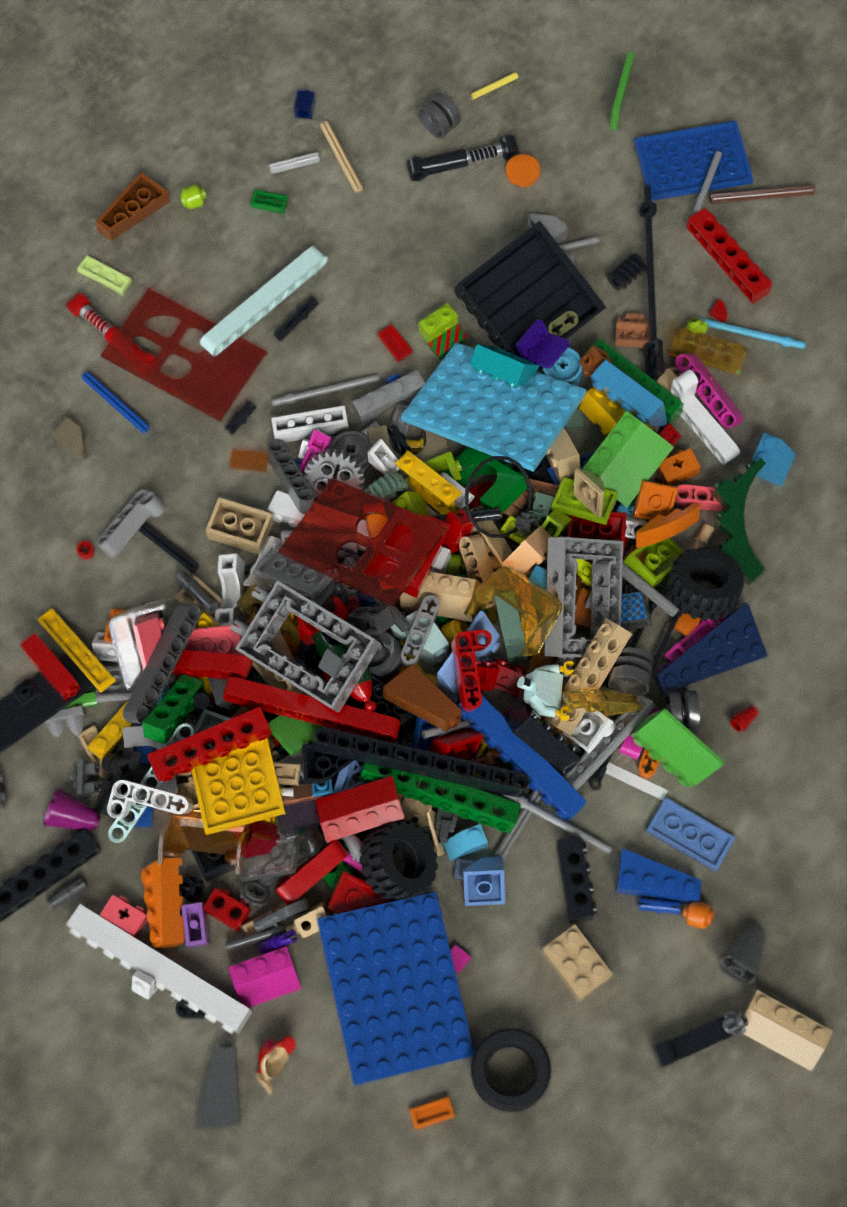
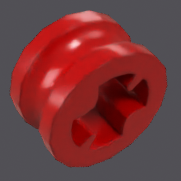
M82 541L77 545L76 551L81 559L88 560L94 556L95 550L91 542ZM84 547H86L89 551L86 554L84 552H81L83 551Z

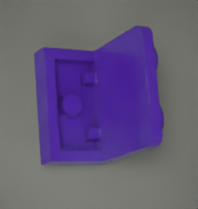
M537 319L515 346L523 359L549 369L570 346V342L567 339L549 334L544 322Z

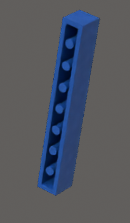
M483 696L481 705L472 712L465 711L461 703L457 705L462 710L461 719L467 720L471 724L470 727L473 731L481 733L485 738V743L490 748H495L500 753L499 757L513 767V771L521 772L528 777V787L533 791H537L542 796V801L548 806L551 805L556 810L555 814L560 819L569 821L584 807L587 801L542 756L513 734L505 718ZM469 698L468 702H471L473 705L475 703V700H471V698Z

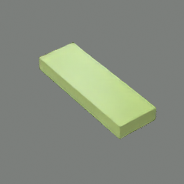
M86 255L77 268L81 274L121 295L125 293L132 283L130 277Z

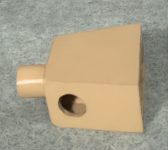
M325 899L295 915L294 923L285 927L286 931L294 930L297 935L301 934L302 938L318 932L316 919L333 915L331 911L326 909L327 903ZM304 921H309L310 924L307 925L304 923Z

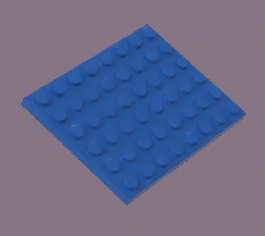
M436 892L316 919L353 1086L474 1055L473 1044Z

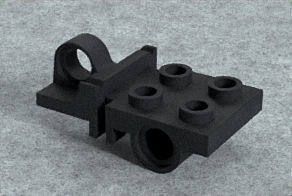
M120 745L117 754L109 753L103 757L102 768L109 774L107 779L101 777V785L98 784L97 786L102 788L94 810L110 816L107 812V806L113 785L119 780L133 781L135 770L141 763V753ZM123 784L121 786L122 794H124V791L128 790L126 784ZM119 804V805H120V808H119V810L116 812L117 814H120L121 811H122V806H121V804Z

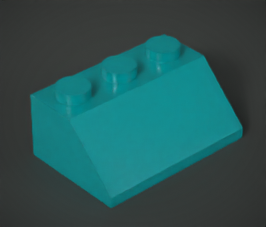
M482 344L476 345L470 362V366L475 367L476 372L481 374L487 372L491 374V378L498 381L503 379L507 381V385L515 388L517 386H525L539 367V365L495 346Z

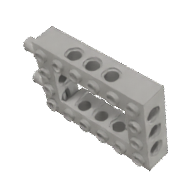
M570 537L548 538L545 656L558 657L560 659V666H564L567 661H572L574 657H583L605 618L621 626L623 541ZM576 559L593 560L590 638L572 637L576 632L575 609L577 610V606H575V595L577 590L576 570H578ZM566 666L568 670H572V666ZM560 672L563 677H571V675H565L563 672Z
M278 580L271 592L257 585L254 589L259 591L260 594L252 591V596L264 603L249 626L239 619L233 622L239 628L231 625L232 631L243 636L235 649L339 713L381 643ZM290 612L349 647L347 653L342 655L346 663L335 679L331 677L329 682L270 647L271 642Z

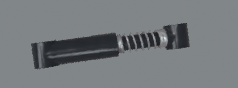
M507 135L501 138L499 143L493 146L489 145L486 148L480 147L479 150L475 148L474 151L471 149L469 152L462 149L423 159L418 156L412 157L407 160L406 166L410 179L416 182L425 179L428 175L467 167L473 161L477 163V160L482 161V159H491V157L495 158V156L510 160L515 155H519L520 150L515 136Z

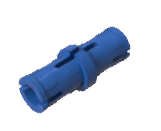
M639 897L638 911H654L656 914H661V912L680 914V901Z

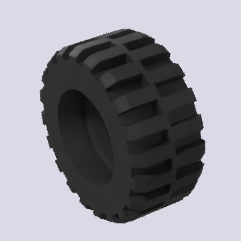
M699 547L697 550L692 548L687 550V552L681 553L674 560L666 585L668 597L673 601V605L676 608H680V611L685 615L686 613L691 615V618L696 619L697 617L703 621L711 619V621L718 620L719 617L724 618L728 616L737 606L744 587V575L740 571L739 565L734 563V559L730 556L727 557L724 552L714 551L715 549L713 548L705 549L704 547ZM693 579L707 580L717 588L709 589L695 583Z
M397 820L374 828L365 837L364 845L361 846L360 853H362V856H360V863L362 864V875L366 877L365 882L368 886L371 885V890L375 894H379L385 900L398 901L419 896L432 886V881L436 877L435 871L438 869L436 859L438 856L433 848L435 845L433 841H430L428 833L422 831V827L418 824L414 825L415 823L409 820ZM394 846L400 850L404 857V876L395 867L393 861Z

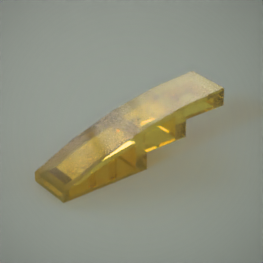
M601 689L566 691L562 694V699L570 710L584 707L587 713L602 711L605 716L642 710L641 704L634 695L618 691Z

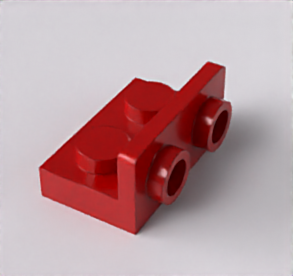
M493 658V666L500 669L494 688L518 697L521 688L517 686V683L521 676L526 677L527 669L519 665L511 666L503 658Z

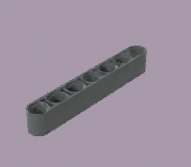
M179 604L175 608L124 708L123 717L125 721L142 724L144 718L148 717L153 711L200 618L201 611L198 605Z

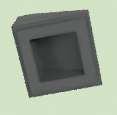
M326 649L318 667L335 679L346 661L329 649Z

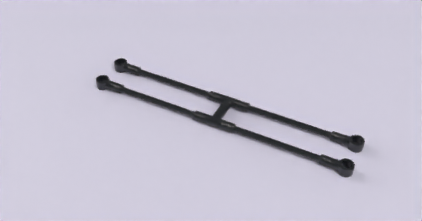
M659 584L655 586V589L657 591L659 589L664 590L663 592H661L663 596L666 595V588L664 585ZM653 601L649 604L650 616L657 607V604ZM680 608L674 616L654 657L652 672L679 617L681 618L683 614ZM645 627L639 628L630 647H636ZM600 707L599 711H601L602 713L605 710L604 707ZM582 747L578 752L580 757H582L585 749H583ZM613 753L599 767L595 777L590 779L589 785L593 791L601 789V781ZM594 782L599 783L598 786H592Z

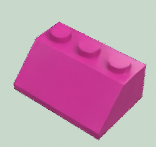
M287 946L228 967L239 1001L247 1008L301 989Z

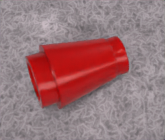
M751 705L732 715V719H730L732 728L737 732L745 731L759 715V711L755 706Z

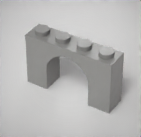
M142 725L123 728L124 748L152 746L159 750L165 747L164 744L145 738ZM177 774L173 779L164 782L160 789L176 793L175 789L179 784L178 778H181V775ZM157 783L148 785L151 787H156ZM140 794V798L144 800L146 797ZM163 794L159 797L160 804L166 803V796Z

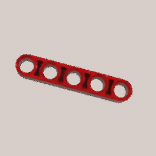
M183 650L172 673L226 680L229 677H237L246 680L253 661L244 655Z

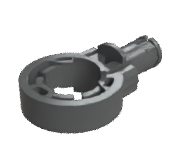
M305 898L288 906L280 907L277 911L271 908L268 915L254 920L253 925L257 932H261L273 925L279 928L281 921L290 920V917L309 909L310 906Z

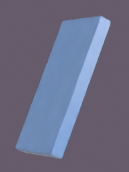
M667 797L664 798L645 831L714 872H717L736 838Z

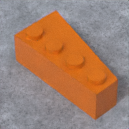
M160 858L141 870L144 901L147 906V921L150 927V941L153 949L175 948L184 943L183 915L180 914L183 896L179 895V884H183L182 875H179V865H182V858Z

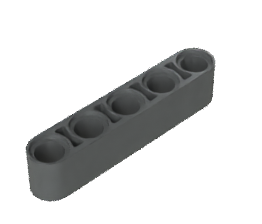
M279 440L271 441L268 444V461L298 511L302 514L312 513L315 509V494L284 443Z

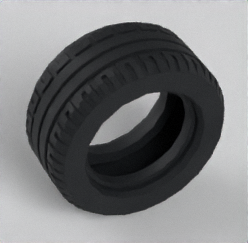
M515 1028L497 1030L485 1037L475 1050L471 1063V1079L480 1098L487 1105L503 1112L523 1111L537 1103L544 1095L551 1077V1062L544 1045L529 1032ZM514 1047L522 1050L530 1057L534 1065V1077L527 1089L519 1093L507 1094L499 1091L492 1085L488 1077L487 1065L495 1052L503 1048Z

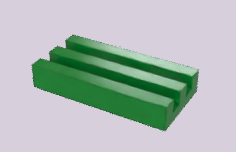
M255 189L250 207L285 214L289 196Z

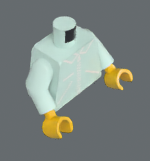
M567 661L564 666H559V664L545 665L534 669L526 677L521 676L519 678L517 686L524 689V701L531 705L538 715L554 718L559 716L562 721L569 720L570 715H565L564 713H571L572 709L569 706L561 708L563 675L560 672H563L565 675H571L574 670H568L566 666H573L574 662Z

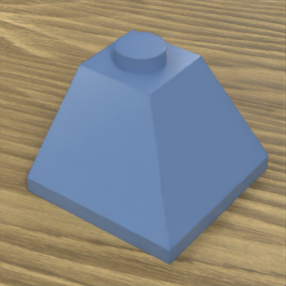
M484 857L463 870L465 906L505 904L503 857Z

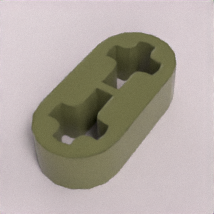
M573 311L565 312L547 326L549 334L558 337L562 336L576 326L578 316ZM567 317H572L573 320L565 325L564 321L567 320ZM560 325L561 328L557 332L553 333L551 331L553 327L555 328Z

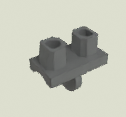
M78 759L77 769H74L73 776L67 778V782L73 783V790H77L76 795L84 796L86 799L91 798V794L99 792V787H97L99 783L91 781L92 775L100 773V765L95 762Z

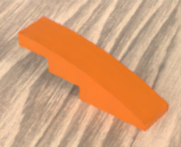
M692 503L683 511L676 508L666 517L660 514L636 532V547L642 548L658 543L686 530L699 521L700 505Z

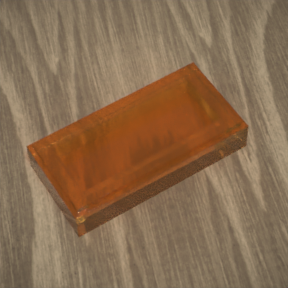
M232 449L229 463L230 469L267 472L268 453Z

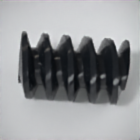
M631 254L614 268L612 272L607 274V279L615 290H620V287L626 289L627 284L630 285L632 280L637 279V275L641 276L642 271L645 272L647 270V266L640 256Z

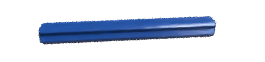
M89 371L82 375L84 382L139 431L145 434L150 430L147 422Z

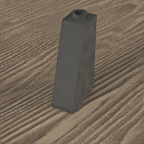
M230 1043L219 1044V1048L213 1049L196 1128L199 1130L241 1126L237 1049L231 1047Z

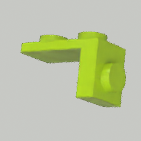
M451 451L424 461L436 473L450 469L455 481L462 479L459 471H462L459 460H454Z

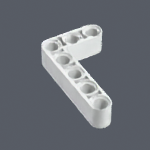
M688 369L673 379L670 393L684 403L680 416L718 461L725 465L738 456L740 450L694 396L698 379L694 372Z

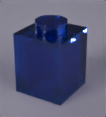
M309 90L297 91L294 105L295 118L313 119L316 105L315 92Z

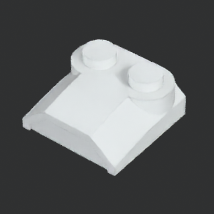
M589 705L573 734L569 735L564 731L562 734L585 749L587 753H590L603 737L612 734L614 721L592 705Z

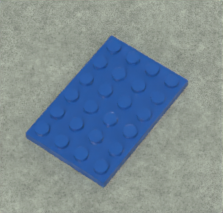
M737 121L634 138V145L644 183L651 186V201L700 193L716 151H720L722 156L708 191L753 184L754 179Z

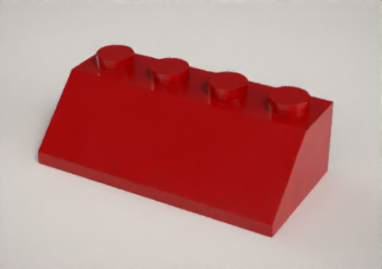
M393 775L315 799L326 842L405 818V812Z

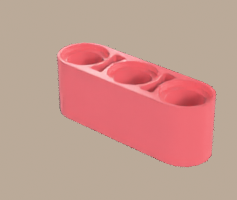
M685 484L677 487L679 489L674 504L678 507L687 508L692 503L700 505L701 510L722 511L725 509L712 495L716 490L714 487ZM679 494L686 495V498L679 497ZM697 496H703L705 500H700Z

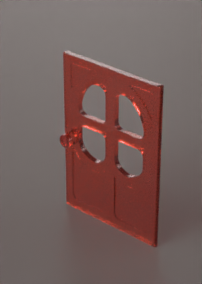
M148 288L102 352L101 357L221 422L268 352L241 337L236 339L217 356H212L207 350L194 353L179 345V342L188 329L195 328L206 334L217 324ZM157 316H170L179 319L181 323L172 336L166 338L146 327L147 320ZM142 336L162 347V350L152 364H145L136 356L132 346V342L136 337ZM172 354L187 360L192 367L191 372L187 376L179 379L163 374L160 369Z
M332 478L279 549L278 553L332 578L335 582H341L394 606L448 527ZM371 514H380L387 517L388 520L376 537L370 538L357 531V526L363 518ZM398 525L407 526L413 533L414 546L408 552L399 551L385 544ZM354 542L366 547L367 550L354 567L348 568L338 563V552L345 544ZM378 554L399 562L398 569L391 574L381 577L364 575V571Z

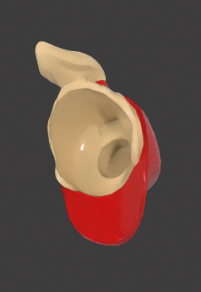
M291 1035L284 1037L280 1041L268 1039L259 1050V1068L256 1072V1079L267 1090L269 1095L274 1090L271 1079L281 1073L285 1062L289 1060V1055L296 1047L295 1039Z

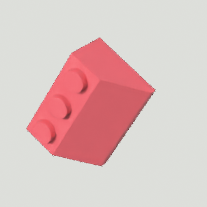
M158 613L137 617L134 620L133 629L143 671L163 634L162 630L165 629L164 620L159 618Z

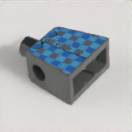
M632 584L626 585L625 594H622L621 627L626 630L651 627L652 620L646 597L643 592H637V588Z

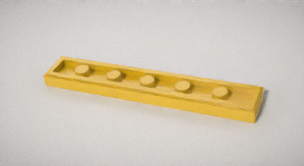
M53 608L37 619L100 693L116 681Z

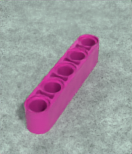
M694 353L679 355L675 361L677 368L681 373L690 369L695 375L697 372L700 374L696 392L721 425L725 428L740 425L743 421L741 411L697 355ZM686 358H687L688 361H689L688 366H687L686 363H685V359H686ZM708 386L711 388V394L707 391ZM719 400L722 402V409L719 407ZM730 415L734 418L733 423L730 421Z

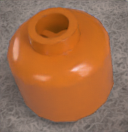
M691 901L689 906L684 907L683 917L686 918L687 925L706 929L708 925L711 926L713 923L715 911L709 903Z

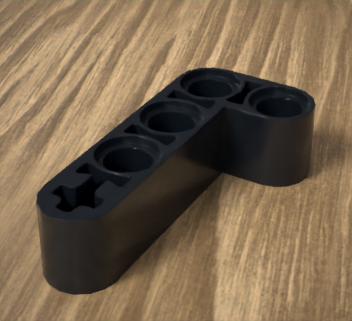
M725 1017L717 1018L671 1040L668 1039L653 1046L651 1050L659 1068L666 1067L732 1037L733 1034H728L722 1026V1020Z

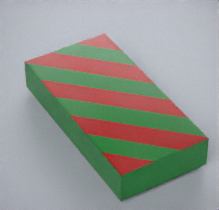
M456 324L429 342L428 347L440 359L450 351L456 342L462 344L468 340V336Z

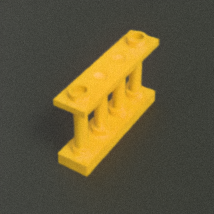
M409 451L395 462L397 467L409 475L406 479L409 490L420 493L424 503L439 515L448 514L450 511L459 512L455 500L462 492Z

